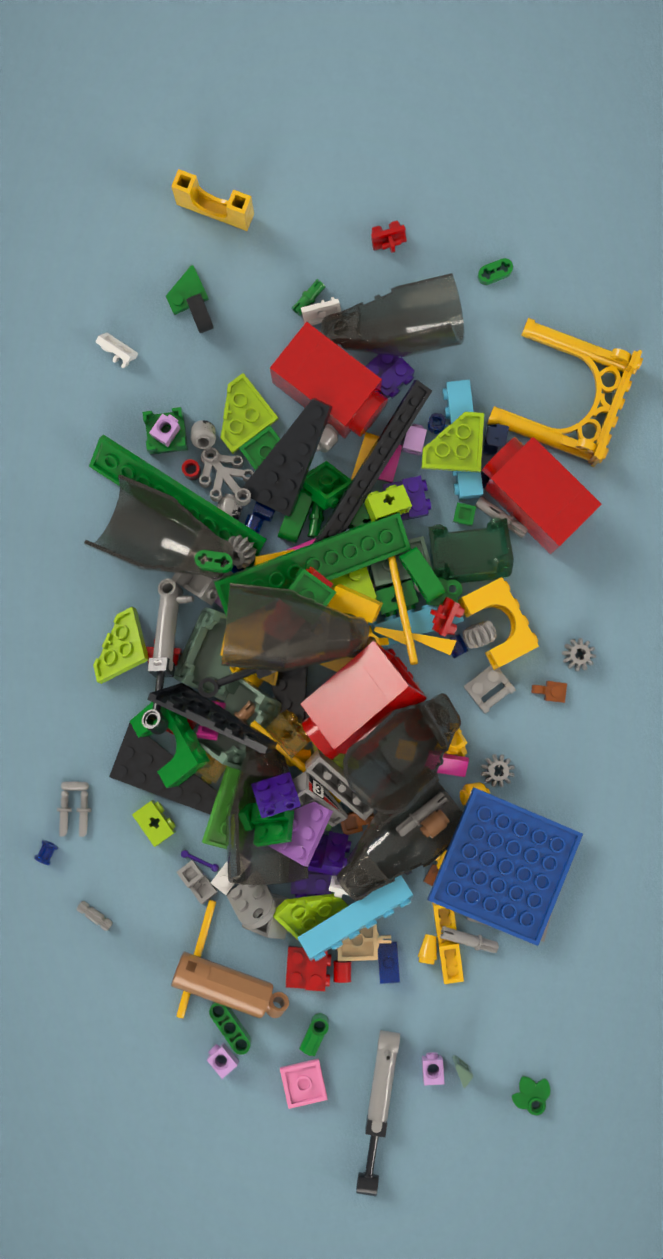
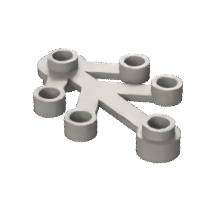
M213 447L204 449L201 453V461L205 465L203 473L199 478L200 486L208 488L211 485L210 473L213 466L217 473L213 489L210 491L211 500L218 502L222 499L221 488L224 480L235 494L236 503L241 506L248 505L251 501L250 491L240 488L231 476L243 478L247 482L250 477L245 475L250 474L252 476L254 472L251 469H240L243 467V458L241 456L221 455ZM221 463L232 464L233 468L223 467Z

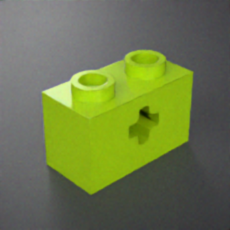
M392 485L386 488V491L380 493L379 491H374L368 494L364 502L371 521L400 512V515L407 513L412 507L404 485Z
M151 800L133 813L132 816L153 846L156 847L176 833L174 829L176 825L170 817L166 818L163 813L165 809L161 803ZM153 818H159V827L157 825H152V822L154 821Z

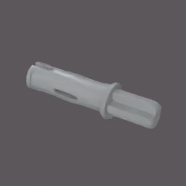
M482 496L475 504L478 509L502 524L505 530L508 528L521 538L527 533L528 529L516 521L514 516H509Z
M440 791L416 812L409 814V817L396 827L399 835L403 837L416 826L419 827V824L425 818L447 803L448 799L446 797L441 799L445 795Z
M443 926L441 929L443 933L440 934L441 939L467 945L477 951L480 949L497 953L499 948L498 942L485 939L482 935L476 936Z

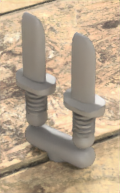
M63 782L61 784L63 790L82 791L80 798L81 808H77V812H80L79 837H84L87 833L88 812H91V808H87L88 792L85 791L88 790L89 784L87 782ZM68 791L61 792V808H57V812H60L59 836L61 837L67 834L68 812H72V808H68Z

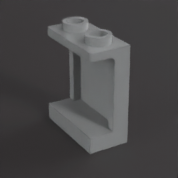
M193 547L172 577V580L212 606L218 597L213 581L232 575L233 572L218 573L199 569L195 563V555L199 550ZM206 556L203 559H199L202 564H205L206 561L212 562L207 560Z

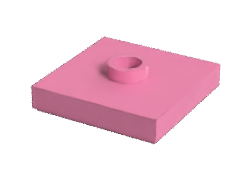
M319 1058L280 1067L288 1109L328 1100Z

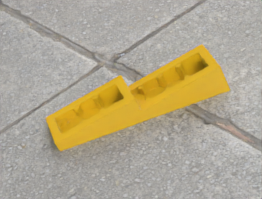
M374 627V632L406 645L403 631ZM412 633L413 640L448 655H451L456 640Z
M432 902L444 984L464 982L459 943L440 938V934H443L441 932L443 926L457 930L454 911Z

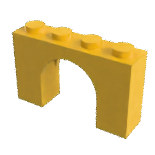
M178 169L171 186L178 206L248 231L254 216L251 196L233 190L229 200L217 198L200 187L196 175Z
M502 577L458 600L460 606L465 609L464 615L466 618L486 608L499 609L508 617L511 625L509 637L504 643L485 652L493 670L539 647L537 636L531 632L528 626V619L525 615H522L519 609V602L516 598H513L508 582L504 581Z
M342 584L331 588L336 591V594L321 613V615H325L330 628L334 619L339 614L345 613L352 614L370 623L376 621L383 605L382 602ZM317 623L314 628L313 634L315 635L323 632L320 623ZM339 647L309 660L338 672L356 655Z

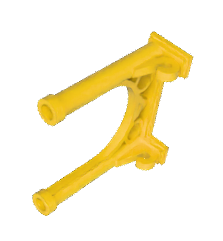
M528 318L521 336L573 355L584 361L590 368L596 387L593 405L589 413L579 423L568 428H551L496 406L493 407L487 424L509 426V431L530 439L534 437L540 443L585 459L592 467H595L607 456L609 448H606V446H608L612 437L609 432L611 427L614 428L619 418L616 416L617 411L622 409L625 403L624 393L629 391L632 384L630 377L632 374L635 375L637 369L639 370L642 364V350L633 351L632 354L618 348L610 351L536 323L534 319ZM594 362H597L607 367L599 372ZM609 372L615 376V382L612 387L603 385L601 377L605 373ZM615 390V393L609 405L605 401V393H610ZM599 413H606L602 427L597 420L590 418H595ZM586 424H592L596 429L594 437L591 439L585 438L582 434V427ZM577 431L578 440L565 434Z

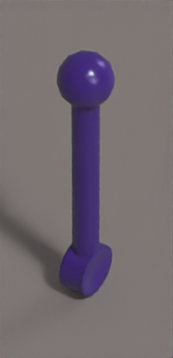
M188 850L181 852L183 858L188 857L211 868L213 872L219 870L217 864L212 865L189 854Z

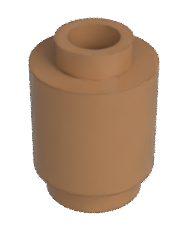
M441 810L434 811L420 823L422 826L420 831L426 838L430 836L433 839L447 827L450 821Z

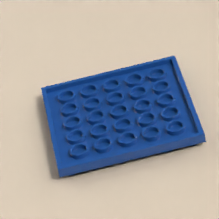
M473 787L427 900L538 946L583 833Z

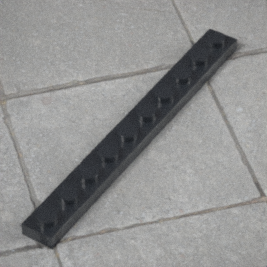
M414 380L313 543L345 532L432 392L431 389L419 380Z

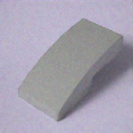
M193 860L177 871V874L187 888H190L202 905L218 893Z

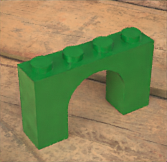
M153 702L130 720L138 738L153 734L142 724V717L145 712L153 709ZM161 706L162 715L168 720V728L173 732L177 746L173 759L157 772L165 787L171 788L182 784L210 760L206 755V751L199 743L196 733L190 727L187 718Z

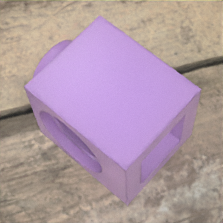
M161 414L149 433L154 439L169 447L181 428L175 417L170 414L168 416ZM170 425L171 430L169 432H161L163 426Z
M412 424L406 433L402 452L421 456L427 429H423L424 427L421 425Z
M222 1043L220 1046L216 1044L208 1051L210 1055L207 1061L222 1079L238 1066L239 1060L225 1043ZM224 1055L227 1058V1062L219 1063L216 1057Z
M431 1052L426 1053V1056H422L424 1086L444 1084L442 1055ZM431 1064L438 1066L435 1072H429L427 1068Z

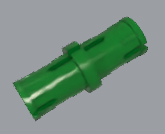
M316 279L312 286L302 293V297L292 306V310L301 316V308L314 304L315 299L326 286Z
M314 501L312 512L309 515L310 525L307 536L310 538H317L321 530V524L324 522V509Z

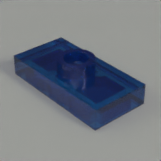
M391 942V944L380 943L378 947L380 984L400 983L397 942Z

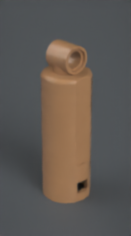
M185 951L182 953L171 983V987L257 1018H262L265 1012L272 1018H279L289 1006V999L286 994L282 992L272 993V983ZM273 1002L279 1003L281 1008L275 1007Z

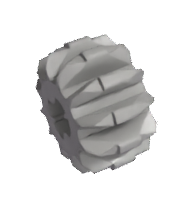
M240 534L228 539L223 546V553L229 554L233 560V566L236 565L240 569L248 567L255 560L257 549L252 547L254 542L250 543L248 537L243 539Z
M490 621L476 623L467 627L462 632L464 642L471 649L487 645L497 638L495 626Z
M579 638L577 642L574 639L570 640L571 645H564L568 651H563L562 655H567L568 658H565L563 662L570 661L569 669L575 665V671H579L580 667L583 670H587V664L590 666L594 664L589 658H596L595 654H590V651L595 650V648H588L590 641H586L583 644L582 638ZM577 650L578 652L581 651L583 653V655L580 656L581 660H579V657H575V654H577Z
M493 754V762L486 758L485 760L489 765L482 764L481 767L487 769V772H482L481 775L489 776L485 780L486 783L493 779L492 787L497 785V781L500 787H504L503 780L509 784L511 781L507 776L514 777L515 774L510 773L509 770L514 769L515 766H507L511 759L508 758L503 762V754L499 756V760L496 754ZM495 766L502 767V769L500 770L502 773L501 775H494Z

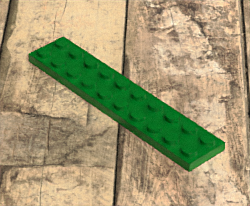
M104 434L99 437L89 464L90 468L219 551L223 552V546L230 537H236L241 534L243 539L248 537L250 543L254 542L252 547L257 549L255 555H260L267 541L266 538ZM255 560L246 568L253 567Z
M400 512L213 582L226 618L229 620L278 601L281 594L285 593L296 578V573L301 567L304 569L312 567L330 581L408 551L411 547Z

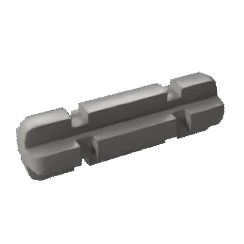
M85 901L78 905L77 911L81 914H86L85 917L96 925H101L100 928L104 931L110 929L113 924L110 919H105L103 914L93 907L90 908L89 904Z

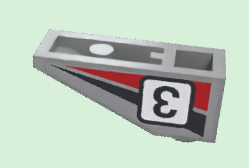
M307 771L292 779L302 806L317 802L333 811L328 822L332 827L348 818L346 812L327 788Z

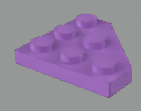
M312 802L295 809L292 841L268 846L299 864L308 867L333 811L317 802Z

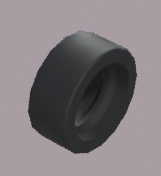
M201 294L187 298L186 301L199 333L201 334L213 329L211 318Z

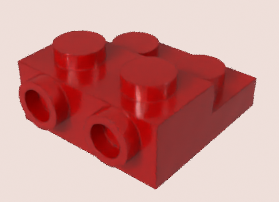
M288 946L286 987L302 988L310 991H325L326 986L330 987V974H326L327 966H331L332 954H328L327 950L325 952L326 956L320 960L315 961L313 959L310 961L302 947Z

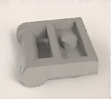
M491 665L463 686L484 714L488 713L489 709L506 695L516 691L499 668L493 670ZM501 682L505 686L486 702L480 699Z

